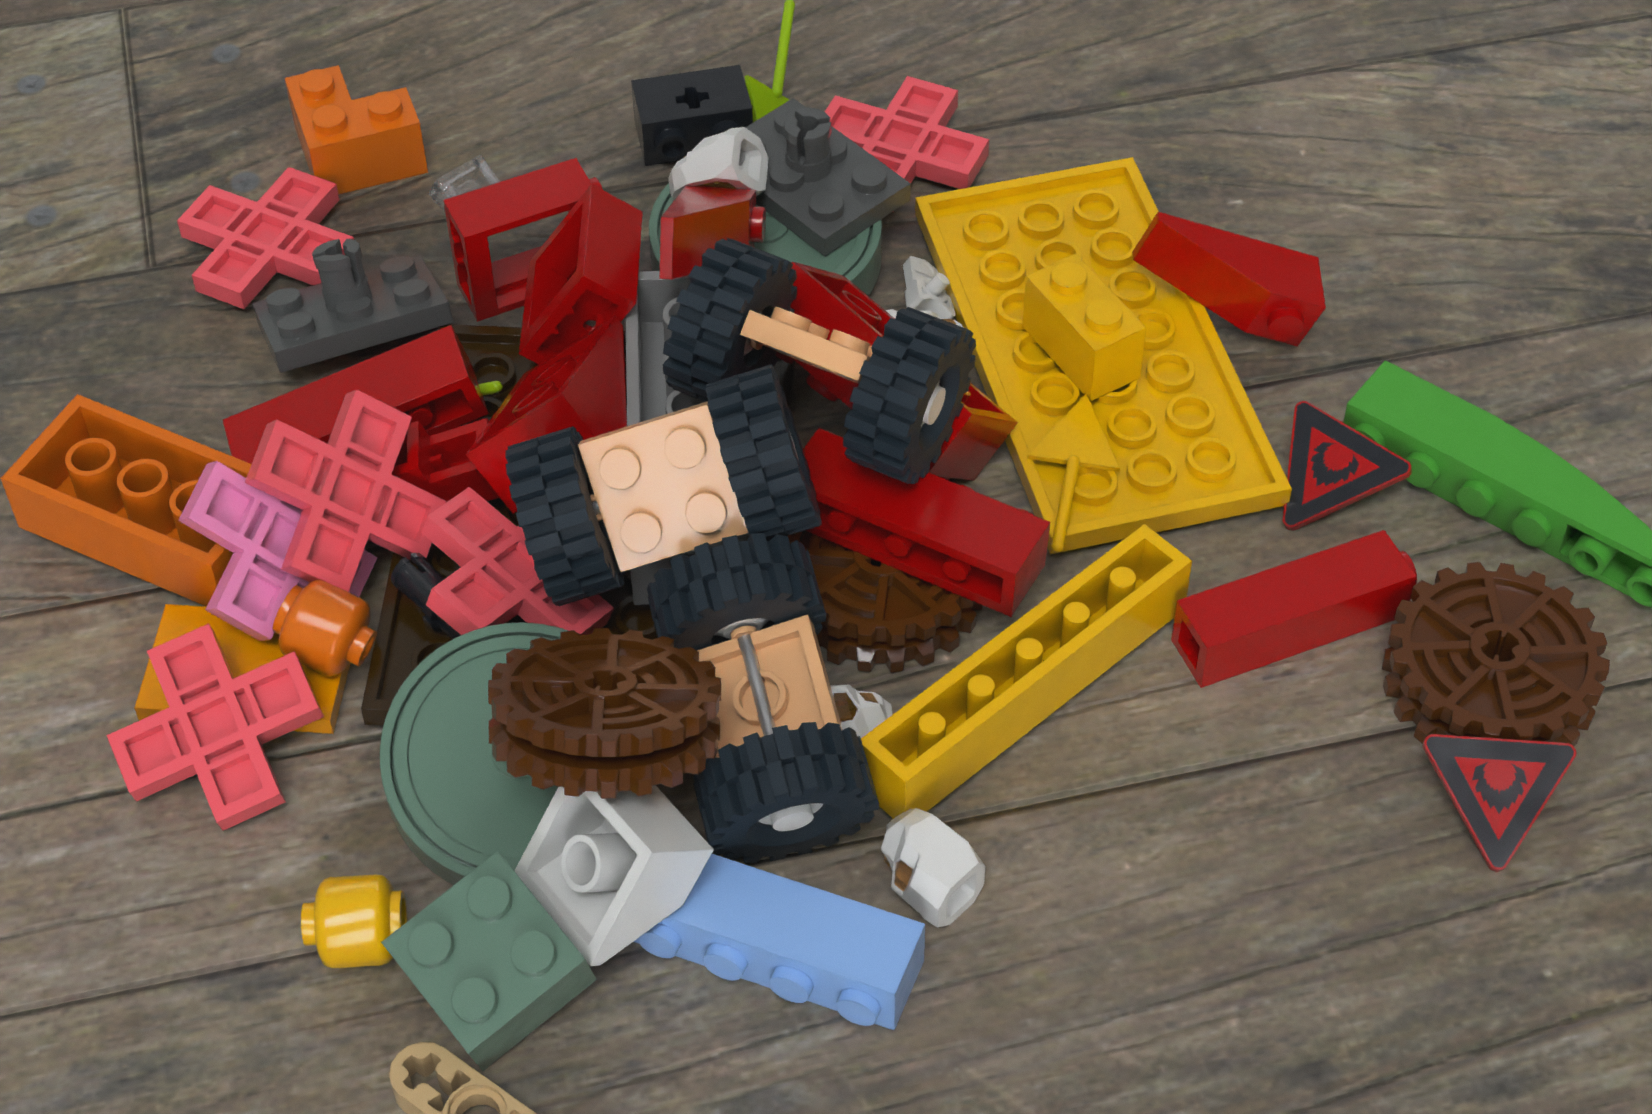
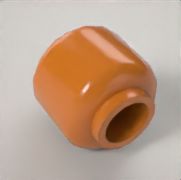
M314 580L304 588L295 585L282 602L272 628L273 632L279 634V647L283 655L295 651L302 665L325 676L338 675L349 663L358 667L361 666L369 655L377 636V631L368 627L371 618L368 602L322 580Z

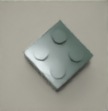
M498 851L381 942L482 1071L486 1070L597 980L583 955Z

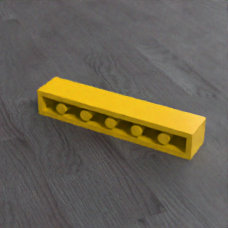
M1143 524L862 737L861 741L879 807L893 819L913 808L927 812L1175 617L1177 600L1187 597L1192 560L1147 525Z

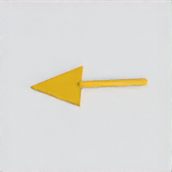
M1087 393L1027 454V459L1067 464L1051 549L1055 553H1060L1064 549L1079 466L1120 472V466Z

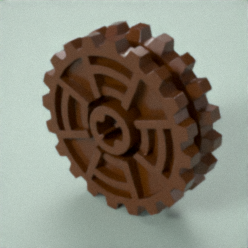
M808 531L788 536L790 543L796 540L802 543L805 551L808 550L826 612V621L821 622L823 629L817 635L819 646L827 649V661L839 665L848 658L856 661L858 671L871 672L875 664H886L890 672H900L904 670L905 661L915 659L922 666L933 663L935 650L939 648L951 653L959 646L960 635L958 632L971 633L976 626L977 614L974 610H982L983 605Z
M1481 562L1467 563L1465 573L1456 574L1449 567L1437 571L1434 585L1421 580L1413 586L1411 593L1412 601L1401 600L1397 607L1395 620L1398 623L1391 625L1388 644L1391 647L1385 649L1382 669L1390 672L1385 676L1383 683L1385 695L1399 698L1394 708V714L1400 722L1413 721L1417 725L1414 737L1422 744L1428 735L1438 734L1569 743L1575 746L1580 737L1578 729L1588 730L1593 721L1596 711L1592 706H1597L1605 686L1600 682L1606 681L1610 666V660L1600 656L1605 652L1607 646L1604 633L1590 630L1595 619L1593 613L1588 607L1576 609L1571 604L1574 593L1565 586L1552 590L1545 586V575L1533 571L1527 577L1516 575L1514 565L1500 563L1497 571H1486Z
M595 628L592 634L580 635L571 630L560 632V639L551 641L540 637L531 640L529 650L514 648L506 654V663H496L492 669V680H488V703L492 705V719L489 720V744H492V755L496 761H507V772L515 778L529 775L532 777V786L543 790L554 785L563 787L564 795L579 797L585 791L597 792L601 799L616 798L619 791L630 790L637 796L652 794V786L658 784L673 788L683 783V773L698 775L705 770L706 758H715L718 752L720 720L717 714L719 712V701H721V678L715 677L716 667L711 661H699V651L692 647L677 649L674 647V639L665 636L653 640L643 638V631L629 630L625 634L620 635L612 634L609 628Z

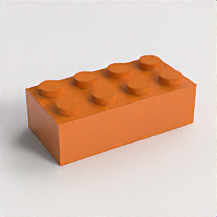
M77 394L0 479L19 528L207 607L233 552L178 520L206 464L218 461L247 478L252 464Z

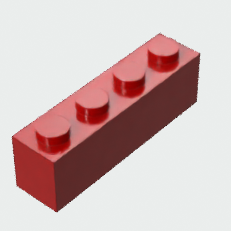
M449 325L223 419L231 456L252 464L266 425L275 420H279L328 443L345 395L356 389L411 416L410 423L419 421L429 436L459 427L489 413L479 389L472 363L453 327Z
M821 428L817 429L803 448V453L807 460L810 477L815 488L822 524L805 531L1012 617L1046 564L1050 530L1049 521L1034 516L1024 509L1012 507L980 494L970 487L958 485L929 472L924 478L919 477L918 483H904L850 461L845 456L847 448L843 446V437Z

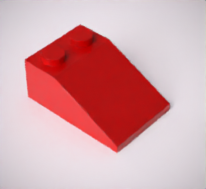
M616 315L524 373L465 454L512 513L517 512V508L511 498L509 486L512 484L506 472V464L508 462L505 453L508 450V446L572 426L581 434L583 440L627 427L623 325Z

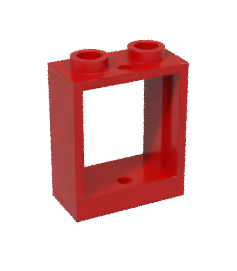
M577 158L443 200L457 285L477 322L524 306L529 261L541 248L540 246L491 262L488 237L566 211L569 213L591 184L602 189L596 177L590 179L587 177Z
M593 184L589 186L529 261L519 355L540 364L615 315L620 322L625 318L637 302L643 211ZM588 320L596 321L594 326H589L585 322Z

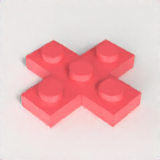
M910 76L906 77L886 110L836 95L825 110V113L830 117L832 127L908 181L910 185L915 176L958 189L969 188L989 154V139L946 127L958 107V90Z
M288 167L257 202L209 185L177 220L182 238L214 249L192 274L196 292L245 309L276 273L313 286L321 284L319 271L314 264L312 252L323 243L340 239L342 254L345 255L343 243L346 239L354 240L353 236L319 224L339 201L336 183Z
M356 389L345 395L328 443L279 420L272 421L266 425L245 483L302 509L281 570L308 582L322 580L349 592L367 540L411 560L412 553H420L427 558L432 542L422 535L421 531L426 517L444 505L446 501L391 475L412 419L411 416Z
M470 487L426 517L421 534L461 567L431 589L426 606L460 635L487 626L507 623L516 615L520 616L527 623L545 624L568 631L574 630L580 635L592 634L595 628H602L608 623L614 607L600 595L556 606L552 602V598L548 597L544 590L543 579L539 580L533 557L528 554L524 542L526 538L522 527L513 524Z
M209 623L147 650L169 708L106 735L127 789L136 802L197 774L216 823L223 831L286 803L262 745L324 717L295 651L234 678L218 638Z

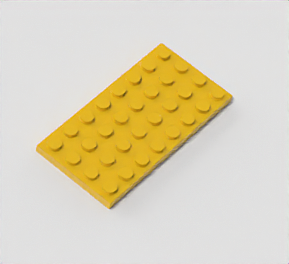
M1133 157L915 197V216L938 273L944 274L950 281L945 290L952 300L956 319L964 328L973 332L972 338L976 341V347L972 355H975L974 364L987 397L1018 422L1005 439V442L1034 515L1050 522L1047 547L1050 555L1056 554L1052 551L1051 544L1067 464L1027 459V454L1081 400L1084 394L1023 328L1026 275L1075 253L1146 326L1141 378L1091 401L1096 416L1120 466V472L1079 466L1062 552L1123 540L1143 524L1157 533L1282 507L1290 502L1292 488L1205 307L1133 260L1132 251L1157 212H1159Z

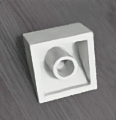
M656 785L652 786V794L637 796L628 790L619 791L616 798L601 799L599 794L593 791H585L579 797L564 795L563 787H558L523 853L515 873L583 955L589 966H600L683 906L714 849Z

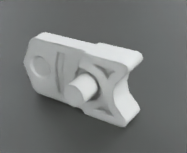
M910 256L903 264L906 290L904 291L906 306L919 311L931 310L939 315L940 318L952 320L956 314L952 300L945 290L950 284L949 279L944 274L938 273V270L926 260Z

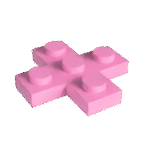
M218 461L206 464L178 520L233 552L205 610L258 641L271 640L274 634L272 628L275 617L289 591L295 585L304 588L310 583L281 570L302 509L246 484L245 477ZM366 550L363 551L349 590L350 593L358 597L378 558Z

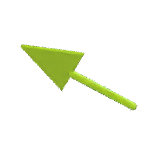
M786 0L784 3L772 89L749 75L744 76L752 105L753 123L789 101L782 93L795 2L793 0Z

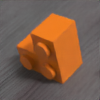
M339 65L325 69H314L303 74L284 78L295 129L310 173L313 176L336 183L338 195L428 173L420 122L406 87L378 92L371 96L351 100Z

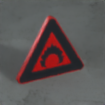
M1300 401L1296 404L1294 410L1287 475L1292 491L1290 502L1284 504V526L1288 530L1295 531L1409 478L1412 473L1411 464L1409 461L1311 403Z
M1430 734L1425 738L1422 745L1489 869L1496 872L1506 868L1576 757V749L1573 745L1558 742Z

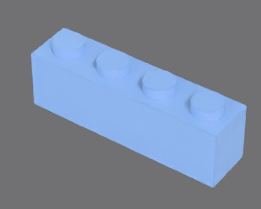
M711 854L683 906L633 942L640 944L646 951L661 958H673L676 956L703 965L711 973L722 979L735 981L741 978L768 987L776 995L794 1003L809 1001L838 1011L843 1018L852 1023L862 1026L876 1024L895 1030L924 962L925 924Z

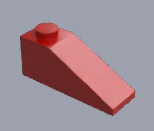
M685 186L661 216L659 279L672 280L689 275L695 265L702 266V255L708 248L715 249V243L721 239L727 241V238L752 247L755 246V242L763 243L766 229V208L756 206V190Z
M1157 212L1132 251L1135 262L1246 333L1298 347L1326 309L1319 258L1313 255L1162 212Z

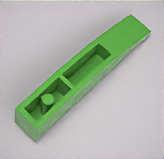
M1386 360L1347 403L1343 423L1409 461L1412 473L1406 480L1412 485L1437 495L1463 509L1466 513L1479 517L1517 537L1523 543L1544 551L1574 567L1582 574L1591 576L1632 597L1636 602L1652 608V530L1599 484L1552 450L1495 415Z

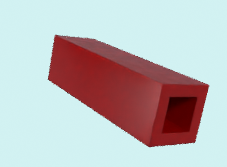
M1382 530L1177 600L1171 641L1200 688L1394 621L1396 610L1401 600L1411 601L1413 586L1417 584L1416 569L1410 556L1404 551H1399L1386 531Z

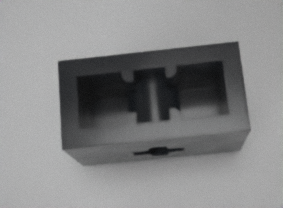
M740 65L631 80L634 121L645 166L679 161L686 157L687 152L692 151L704 138L725 132L730 128L747 127L753 123L752 105Z

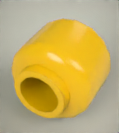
M376 874L326 878L319 884L315 895V902L303 903L301 909L303 943L305 946L316 945L322 963L329 968L380 966L389 963L393 957L381 942L408 922L404 891H394L388 878Z

